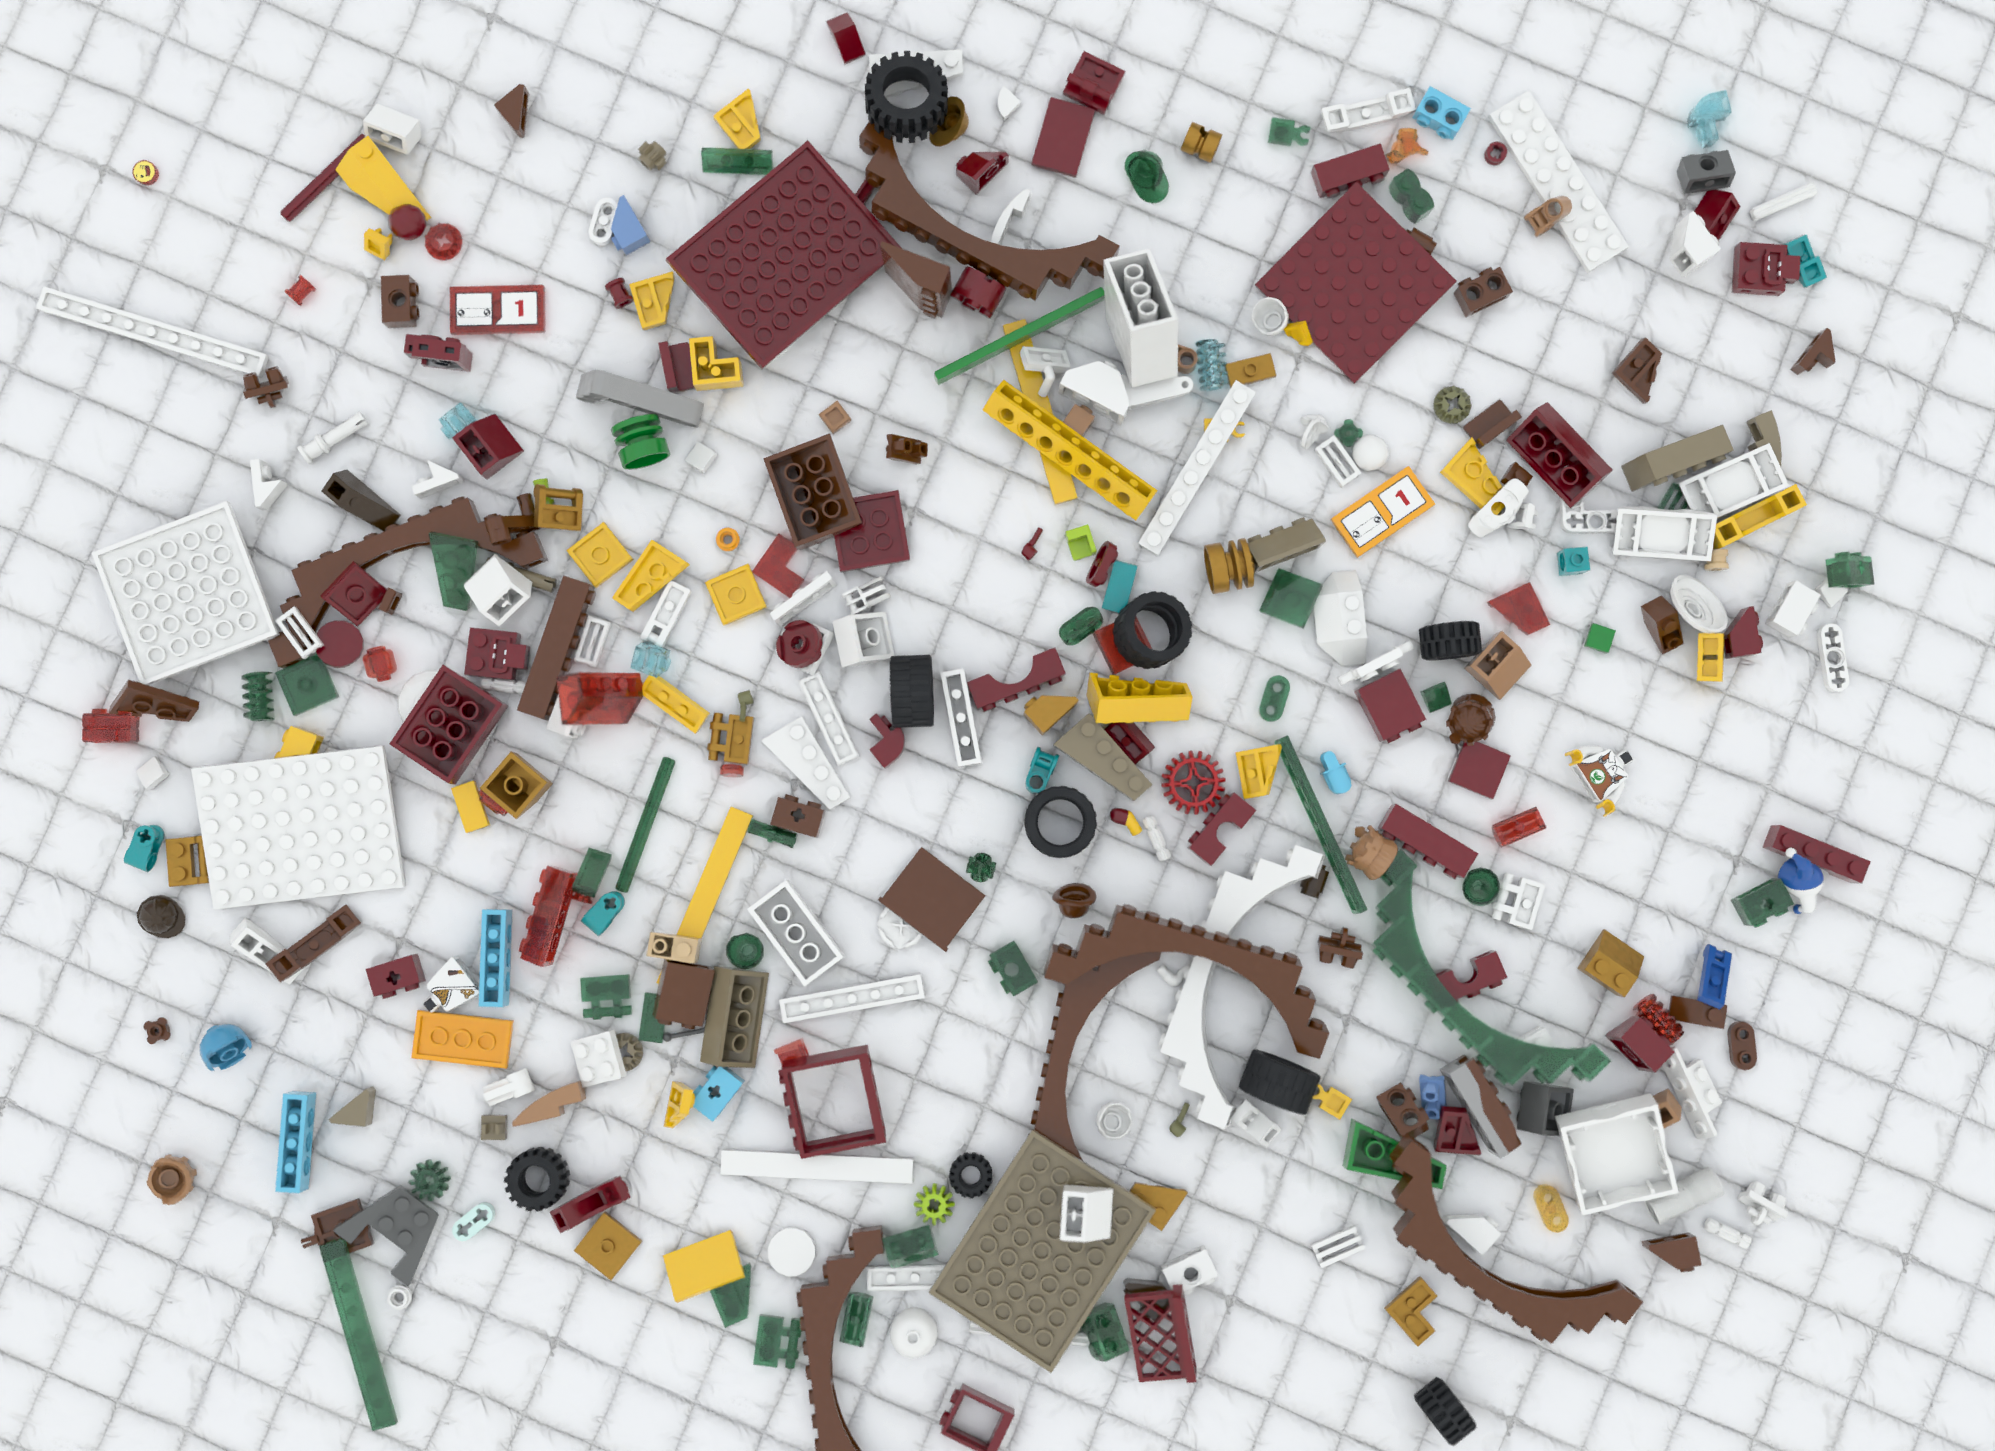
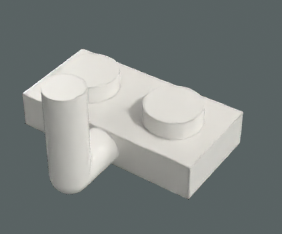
M1023 346L1020 351L1025 370L1045 373V379L1038 391L1041 397L1047 396L1055 380L1054 373L1065 374L1067 370L1071 369L1066 350Z

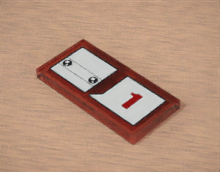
M545 286L450 287V333L452 335L545 333Z

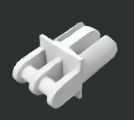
M881 576L859 587L856 586L841 595L842 598L845 597L847 601L846 606L850 607L852 611L850 615L869 610L870 607L891 597L890 593H885L867 602L868 599L886 590L884 584L865 593L862 592L883 581ZM858 591L860 597L853 599L851 594ZM863 600L865 606L858 609L856 603Z

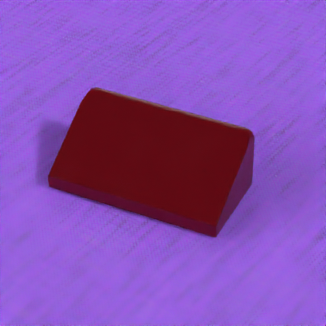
M1134 722L1111 723L1104 729L1135 765L1155 748Z

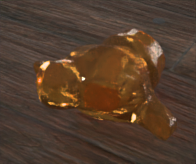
M1401 128L1398 130V135H1396L1397 141L1392 144L1391 151L1386 154V157H1388L1390 163L1397 164L1414 154L1427 156L1428 150L1418 144L1417 129Z

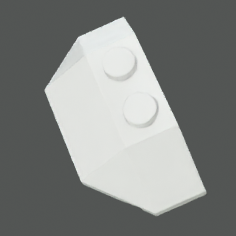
M1356 570L1332 572L1312 597L1317 645L1336 660L1340 666L1366 664L1367 632L1363 593Z

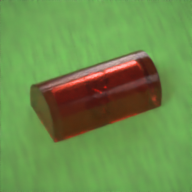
M1534 807L1492 825V832L1498 845L1503 848L1543 831L1547 827L1537 807Z

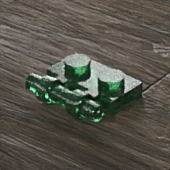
M630 974L580 978L582 1002L591 1001L592 1008L583 1009V1018L601 1020L602 1017L614 1016V1018H623V1015H632L631 1005L622 1006V999L631 998ZM613 1000V1007H601L600 1001Z
M760 1314L753 1365L777 1368L779 1358L786 1359L785 1368L794 1369L795 1360L799 1356V1351L797 1350L798 1338L801 1337L802 1333L800 1319L791 1318L790 1327H783L784 1317ZM782 1336L789 1337L787 1349L780 1348Z

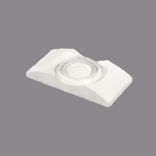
M1770 443L1678 483L1690 510L1716 513L1717 518L1789 487Z
M1647 506L1618 507L1613 555L1711 561L1717 514L1690 509L1667 510Z

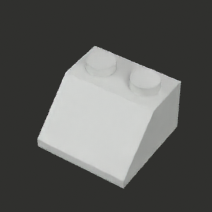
M886 612L855 614L832 621L842 668L890 659L891 656H895Z

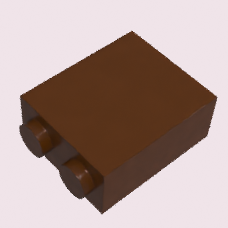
M664 959L652 1013L654 1018L658 1019L657 1022L664 1025H672V1022L681 1023V1027L695 1029L696 1026L703 1027L715 970L711 966Z

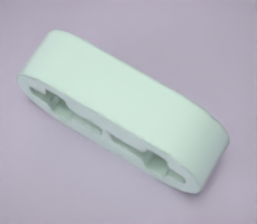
M487 1202L475 1206L453 1225V1236L459 1241H466L473 1237L494 1219V1207ZM479 1208L482 1211L488 1210L489 1213L486 1215L488 1219L482 1218L477 1222L475 1217L480 1214ZM471 1222L473 1226L467 1230L468 1234H461L459 1232L462 1228L461 1225L465 1226Z

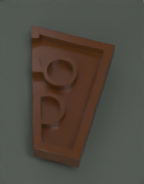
M128 679L110 705L109 714L118 715V711L132 712V716L142 717V714H153L158 719L189 722L199 709L200 701Z

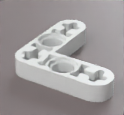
M1559 497L1560 526L1566 533H1615L1616 523L1607 525L1608 520L1617 519L1618 510L1584 511L1583 498L1570 508ZM1573 516V520L1581 521L1583 516H1585L1584 522L1574 525L1573 528H1571V524H1567L1566 520ZM1591 516H1598L1601 519V526L1599 528H1593L1590 525L1589 520Z

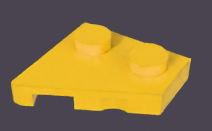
M749 89L745 90L713 115L714 120L742 154L761 141L752 95Z
M673 271L629 284L643 331L666 324L675 279Z
M1281 744L1235 752L1244 799L1270 794L1282 749Z

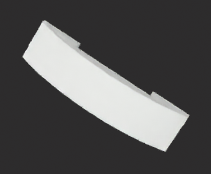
M1410 88L1389 92L1385 97L1345 106L1342 103L1321 108L1327 132H1341L1369 127L1416 111Z
M1025 189L1005 208L993 231L992 243L1001 245L1013 215L1019 218L1023 217L1031 198V190Z

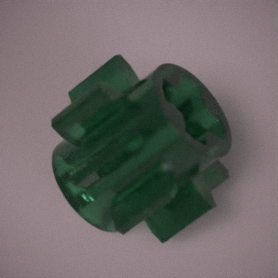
M977 853L974 857H969L966 873H971L972 880L976 882H985L988 878L993 879L996 862H991V856L986 853Z

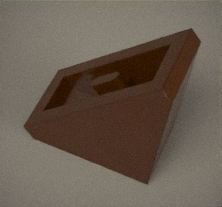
M519 84L494 104L499 114L519 138H524L529 98V92L524 84Z

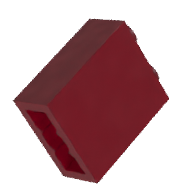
M1401 669L1354 691L1379 742L1387 740L1388 743H1391L1401 738L1400 732L1406 729L1409 733L1422 727L1420 722L1426 720Z

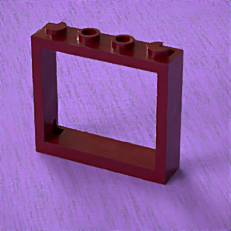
M868 1044L782 1061V1068L778 1070L780 1084H785L786 1092H783L785 1107H790L791 1114L788 1115L789 1127L795 1130L796 1136L793 1137V1145L796 1151L799 1150L801 1159L886 1143V1129ZM859 1059L874 1129L807 1141L792 1072Z

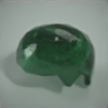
M1482 867L1469 871L1462 884L1465 899L1472 905L1481 907L1491 904L1498 896L1500 890L1497 875L1490 869Z
M752 934L734 935L726 945V956L735 967L751 969L762 961L764 946L760 939Z

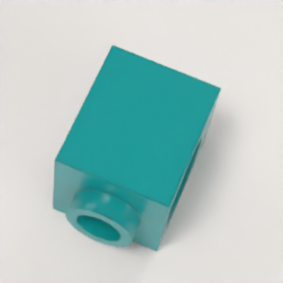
M1588 547L1567 548L1557 552L1559 576L1583 574L1590 571Z

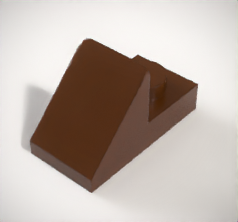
M1825 328L1816 335L1792 366L1791 371L1799 375L1805 370L1809 372L1817 362L1826 368L1835 364L1830 329Z

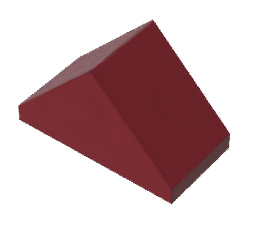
M847 12L826 21L844 64L866 56L855 23Z

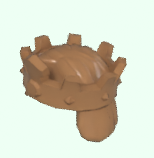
M1371 825L1367 827L1368 832L1365 831L1363 826L1356 827L1355 835L1359 837V840L1356 843L1352 842L1350 846L1352 855L1347 854L1345 860L1347 864L1362 870L1369 880H1377L1392 864L1397 855L1398 845L1394 841L1384 838Z
M169 1154L164 1158L156 1160L154 1165L151 1166L147 1186L157 1198L162 1199V1204H177L194 1188L192 1184L197 1171L191 1168L188 1164L189 1159L185 1156L178 1158L172 1157Z

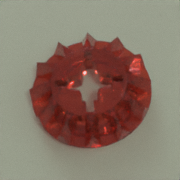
M438 223L436 226L430 227L429 232L425 235V247L428 253L435 259H452L462 248L461 233L449 223ZM446 234L445 238L448 241H450V243H444L440 248V243L435 239H442L443 236Z

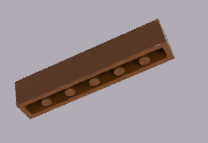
M563 575L517 711L549 721L557 695L562 684H565V681H563L565 672H569L572 666L573 659L570 657L573 649L576 650L580 642L578 634L580 628L585 626L588 614H586L588 605L593 604L596 596L595 587L591 584Z

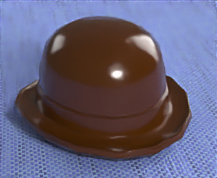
M1072 883L1055 891L1052 898L1054 902L1059 904L1060 912L1065 917L1075 919L1083 917L1088 912L1090 905L1095 903L1097 896L1090 886L1083 883Z

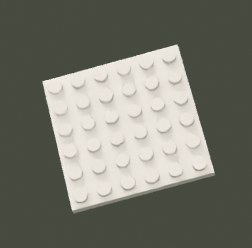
M228 501L92 552L137 677L142 684L150 685L280 635L233 509Z

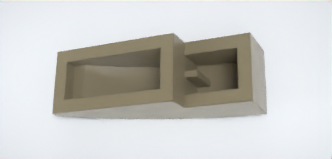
M1772 410L1747 421L1755 443L1747 448L1750 452L1770 443L1781 467L1780 435Z

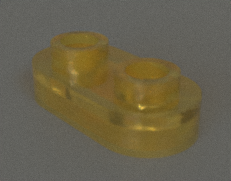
M1547 1184L1538 1186L1534 1191L1533 1199L1544 1226L1555 1233L1564 1231L1568 1226L1569 1218L1558 1191ZM1546 1194L1551 1195V1200L1548 1202L1544 1201ZM1559 1216L1560 1222L1555 1225L1553 1219Z

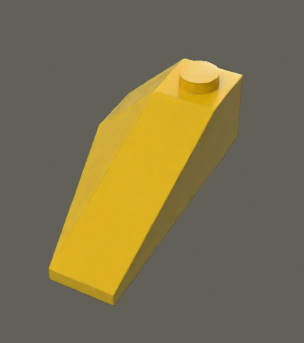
M366 136L351 147L335 169L352 191L388 215H390L391 210L395 207L411 204L423 212L426 222L431 219L430 215L369 136Z

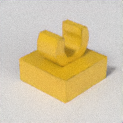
M369 228L364 233V250L385 260L390 255L393 235L389 234L386 237L382 235L381 228L375 231Z

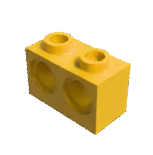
M1698 633L1697 681L1723 682L1724 634Z

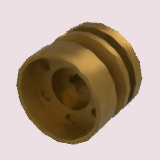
M1245 538L1238 539V550L1235 542L1230 540L1228 542V552H1224L1220 542L1204 546L1205 567L1212 594L1228 592L1230 580H1233L1237 590L1242 589V578L1246 588L1254 586V561Z

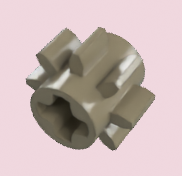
M645 141L638 150L641 155L638 157V160L648 170L651 171L655 167L660 170L667 163L664 158L667 153L657 142L653 141L651 144H648Z

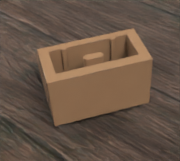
M1500 631L1485 644L1482 652L1476 655L1464 669L1498 700H1501L1530 668L1531 663L1522 649L1503 631Z

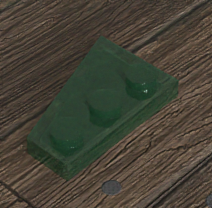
M431 531L429 538L443 606L467 611L470 606L471 597L464 588V583L474 575L478 541Z

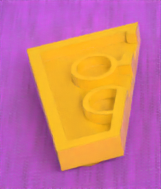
M1471 437L1440 473L1482 509L1502 486L1497 477L1491 473L1486 464L1485 457L1481 456L1475 446L1476 442ZM1495 502L1491 507V511L1498 515L1505 505L1502 502Z
M651 540L612 599L634 612L690 564Z

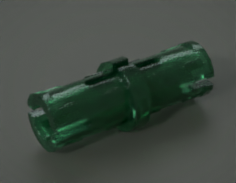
M755 819L751 820L748 828L749 834L765 838L767 842L773 843L774 841L790 848L794 847L798 836L797 833H792Z

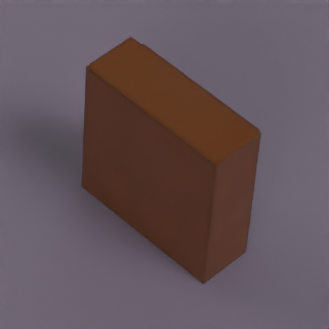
M388 587L378 609L391 615L394 614L402 593Z

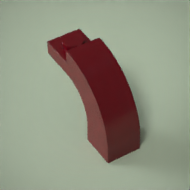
M616 1176L551 1210L550 1214L559 1232L562 1233L594 1215L628 1200L631 1196L628 1192L627 1184L620 1176Z

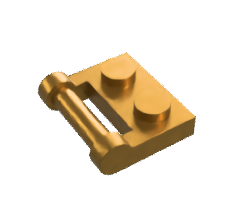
M536 484L533 491L535 497L534 527L581 531L582 489H556ZM546 497L571 499L572 506L546 504Z
M202 836L165 839L169 887L209 883ZM193 844L198 846L200 877L195 875Z

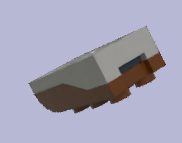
M1462 1055L1439 1069L1442 1075L1445 1076V1080L1461 1106L1466 1108L1470 1121L1490 1153L1501 1159L1522 1144L1509 1117L1512 1114L1509 1107L1504 1101L1501 1103L1496 1096L1499 1092L1494 1083L1485 1078L1484 1073L1486 1070L1479 1060H1475L1473 1057L1468 1059L1466 1055Z

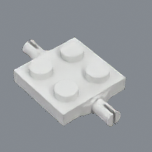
M1410 640L1398 647L1395 646L1394 650L1355 670L1350 669L1349 672L1337 677L1338 682L1341 686L1357 679L1363 682L1377 675L1376 669L1381 668L1383 672L1399 664L1398 658L1413 650L1414 647Z

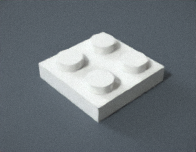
M615 1030L570 1041L582 1088L627 1076Z

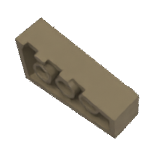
M1722 424L1645 453L1621 467L1633 492L1651 484H1654V487L1663 484L1671 476L1674 479L1688 474L1687 470L1691 468L1693 472L1707 467L1706 462L1711 461L1712 464L1721 462L1726 459L1725 455L1734 451Z
M1090 713L1053 744L1059 751L1069 756L1072 760L1082 765L1132 801H1135L1152 786L1151 782L1100 724L1096 723Z

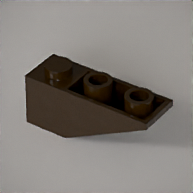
M348 470L333 473L321 490L339 507L384 532L386 527L395 524L401 516Z

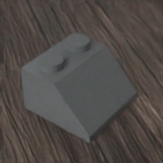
M1524 1081L1520 1092L1521 1103L1517 1114V1129L1539 1135L1560 1136L1555 1116L1571 1112L1574 1089Z

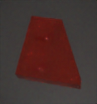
M1530 582L1487 602L1491 608H1495L1504 615L1506 620L1514 623L1526 635L1550 625Z

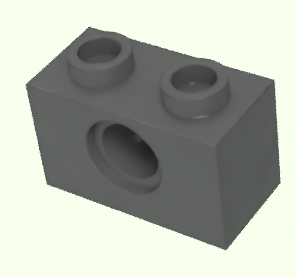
M1728 150L1712 151L1699 155L1691 154L1682 157L1676 171L1684 194L1729 188L1736 174Z

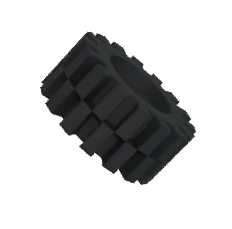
M967 1152L962 1156H958L953 1161L949 1173L951 1186L957 1194H961L964 1198L982 1196L991 1186L993 1177L989 1161L983 1155H978L975 1152L969 1154ZM968 1166L976 1167L981 1175L979 1181L975 1184L965 1183L961 1176L964 1168Z

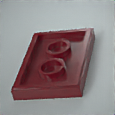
M1050 97L1031 165L1076 178L1095 109Z

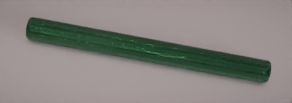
M662 758L615 889L626 893L630 888L673 771L674 759Z

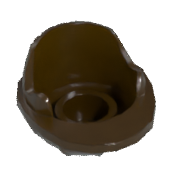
M150 896L140 904L137 911L138 924L141 928L157 937L171 938L177 936L185 926L186 916L182 908L168 896Z

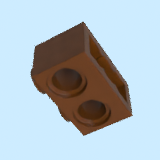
M1489 267L1479 273L1480 277L1473 280L1469 277L1458 283L1459 287L1453 294L1466 318L1508 298L1513 292L1501 267L1494 270L1492 267ZM1487 282H1495L1497 285V289L1493 290L1489 288ZM1466 292H1474L1476 300L1469 299Z
M1401 1082L1376 1097L1380 1108L1401 1139L1406 1133L1416 1138L1429 1130L1427 1123L1430 1120L1423 1107L1418 1109L1414 1103L1417 1100L1414 1093L1409 1087L1405 1089ZM1400 1098L1404 1100L1402 1105L1395 1106L1392 1104L1395 1099ZM1409 1118L1417 1119L1416 1124L1412 1126L1406 1125L1405 1122Z

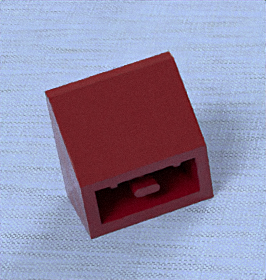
M496 414L470 423L452 437L479 474L487 480L524 452L523 448Z

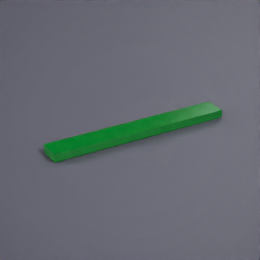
M1099 287L935 371V381L940 385L1104 301L1105 293L1103 288Z

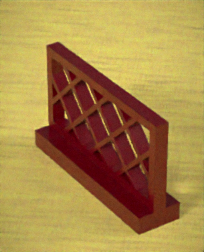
M1183 1284L1173 1285V1290L1124 1294L1139 1382L1186 1378L1187 1383L1196 1382L1197 1366ZM1158 1299L1169 1300V1305L1165 1310L1154 1303ZM1140 1301L1146 1306L1141 1312H1138L1131 1307V1302ZM1150 1308L1160 1314L1154 1322L1144 1316ZM1164 1318L1173 1323L1169 1331L1158 1325ZM1140 1320L1150 1326L1144 1334L1135 1328V1325ZM1153 1330L1163 1335L1158 1343L1148 1337ZM1167 1339L1177 1346L1172 1352L1162 1347ZM1144 1341L1153 1347L1148 1355L1139 1349V1346ZM1157 1351L1167 1356L1162 1364L1152 1358ZM1172 1360L1180 1365L1181 1370L1171 1371L1166 1366ZM1147 1362L1157 1368L1154 1373L1143 1374V1367Z

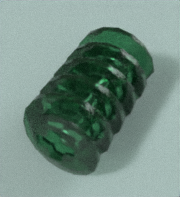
M250 672L241 676L242 680L249 682L242 685L243 690L249 691L242 695L243 699L249 701L243 704V708L250 710L243 714L244 718L250 719V721L275 720V718L267 715L274 711V708L267 706V704L274 702V699L267 697V694L272 693L273 689L266 688V685L273 683V680L266 678L272 672Z

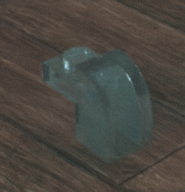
M1723 90L1704 96L1688 115L1687 126L1688 128L1697 126L1696 136L1698 141H1701L1702 148L1711 147L1719 139L1715 122L1725 120L1732 113L1727 91Z

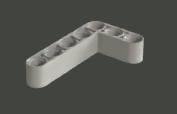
M592 370L582 374L576 394V399L596 404L606 400L648 414H656L661 418L690 427L699 426L704 406L702 402L601 370Z

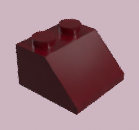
M1632 1016L1605 1035L1640 1071L1655 1073L1675 1053L1670 1047V1041L1663 1035H1658L1653 1030L1654 1025L1645 1017Z

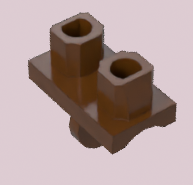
M275 366L266 369L265 373L268 381L262 383L259 382L256 372L245 374L243 376L245 399L265 394L264 396L257 397L258 403L268 402L270 408L276 407L274 400L283 397L281 391L272 392L288 388L289 384L287 376L283 377L279 367Z
M887 434L886 458L911 464H921V458L927 457V443L913 438Z
M1342 927L1340 933L1331 932V937L1319 935L1320 962L1330 964L1333 961L1334 954L1342 955L1341 965L1353 969L1357 960H1362V946L1355 943L1354 936L1348 935V928Z

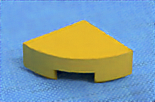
M1306 321L1287 323V326L1283 329L1288 337L1291 336L1300 345L1309 346L1313 343Z

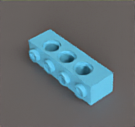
M513 909L482 910L479 1007H505L509 1005Z
M291 1091L283 1094L275 1192L301 1193L309 1189L316 1092Z

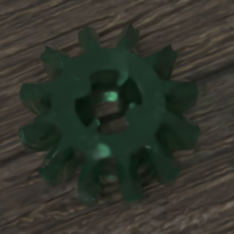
M431 1159L426 1160L425 1165L422 1162L416 1164L417 1170L410 1172L414 1179L408 1181V1184L415 1185L411 1193L414 1194L419 1191L420 1200L426 1196L428 1201H433L435 1196L441 1198L443 1191L449 1189V1185L445 1182L450 1181L451 1176L444 1175L448 1168L440 1169L441 1161H436L433 1165ZM430 1176L429 1179L433 1178L434 1183H427L426 1178Z

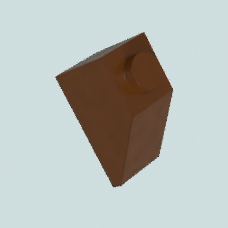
M1671 995L1667 1019L1724 1029L1728 1005L1718 1009L1696 999Z
M1689 1232L1641 1241L1643 1247L1677 1270H1680V1272H1690L1695 1270L1694 1267L1702 1265L1696 1236Z

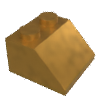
M1042 695L1038 699L1034 696L1024 705L1026 710L1023 715L1043 736L1077 705L1079 700L1076 697Z
M510 752L480 789L515 819H518L539 801L553 783L518 753Z
M1603 929L1577 969L1615 995L1626 997L1639 977L1644 956Z

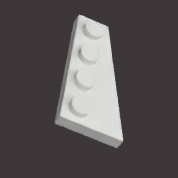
M962 49L918 52L923 54L924 61L928 57L933 59L934 67L939 65L942 68V75H945L947 80L963 76ZM910 52V55L916 57L917 52ZM891 53L869 54L870 73L872 74L871 67L875 63L880 66V58L886 56L890 60ZM898 53V55L904 56V53ZM914 81L895 82L886 89L884 96L894 97L908 90L921 89L923 85Z
M802 716L761 740L829 810L851 798Z

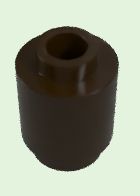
M1322 865L1318 879L1310 877L1301 881L1300 887L1302 889L1300 893L1319 899L1320 893L1323 894L1329 871L1325 870V865Z

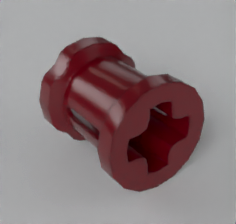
M624 278L614 279L605 285L606 291L610 292L615 302L613 305L616 309L623 308L634 301L624 285Z

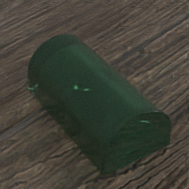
M860 1292L849 1293L839 1342L858 1347L864 1346L874 1299L873 1296Z

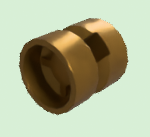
M1192 122L1182 144L1181 151L1190 155L1197 153L1200 159L1211 163L1223 134L1214 130L1207 132L1204 126Z

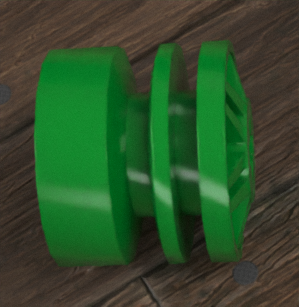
M646 414L631 417L611 428L612 435L617 437L614 440L617 446H626L618 452L624 469L632 470L654 465L671 455L666 439L656 438L663 432V428L658 426L660 424L658 415Z

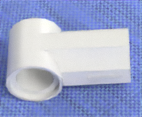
M527 1068L482 1087L484 1098L489 1106L535 1091Z

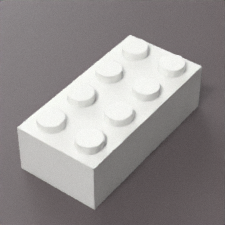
M785 880L747 909L804 987L845 957L789 880Z

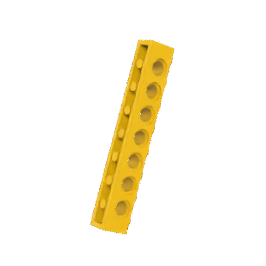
M1005 380L993 391L982 409L991 418L997 420L1011 432L1018 435L1030 446L1036 448L1047 456L1048 459L1054 461L1069 474H1072L1135 521L1158 491Z

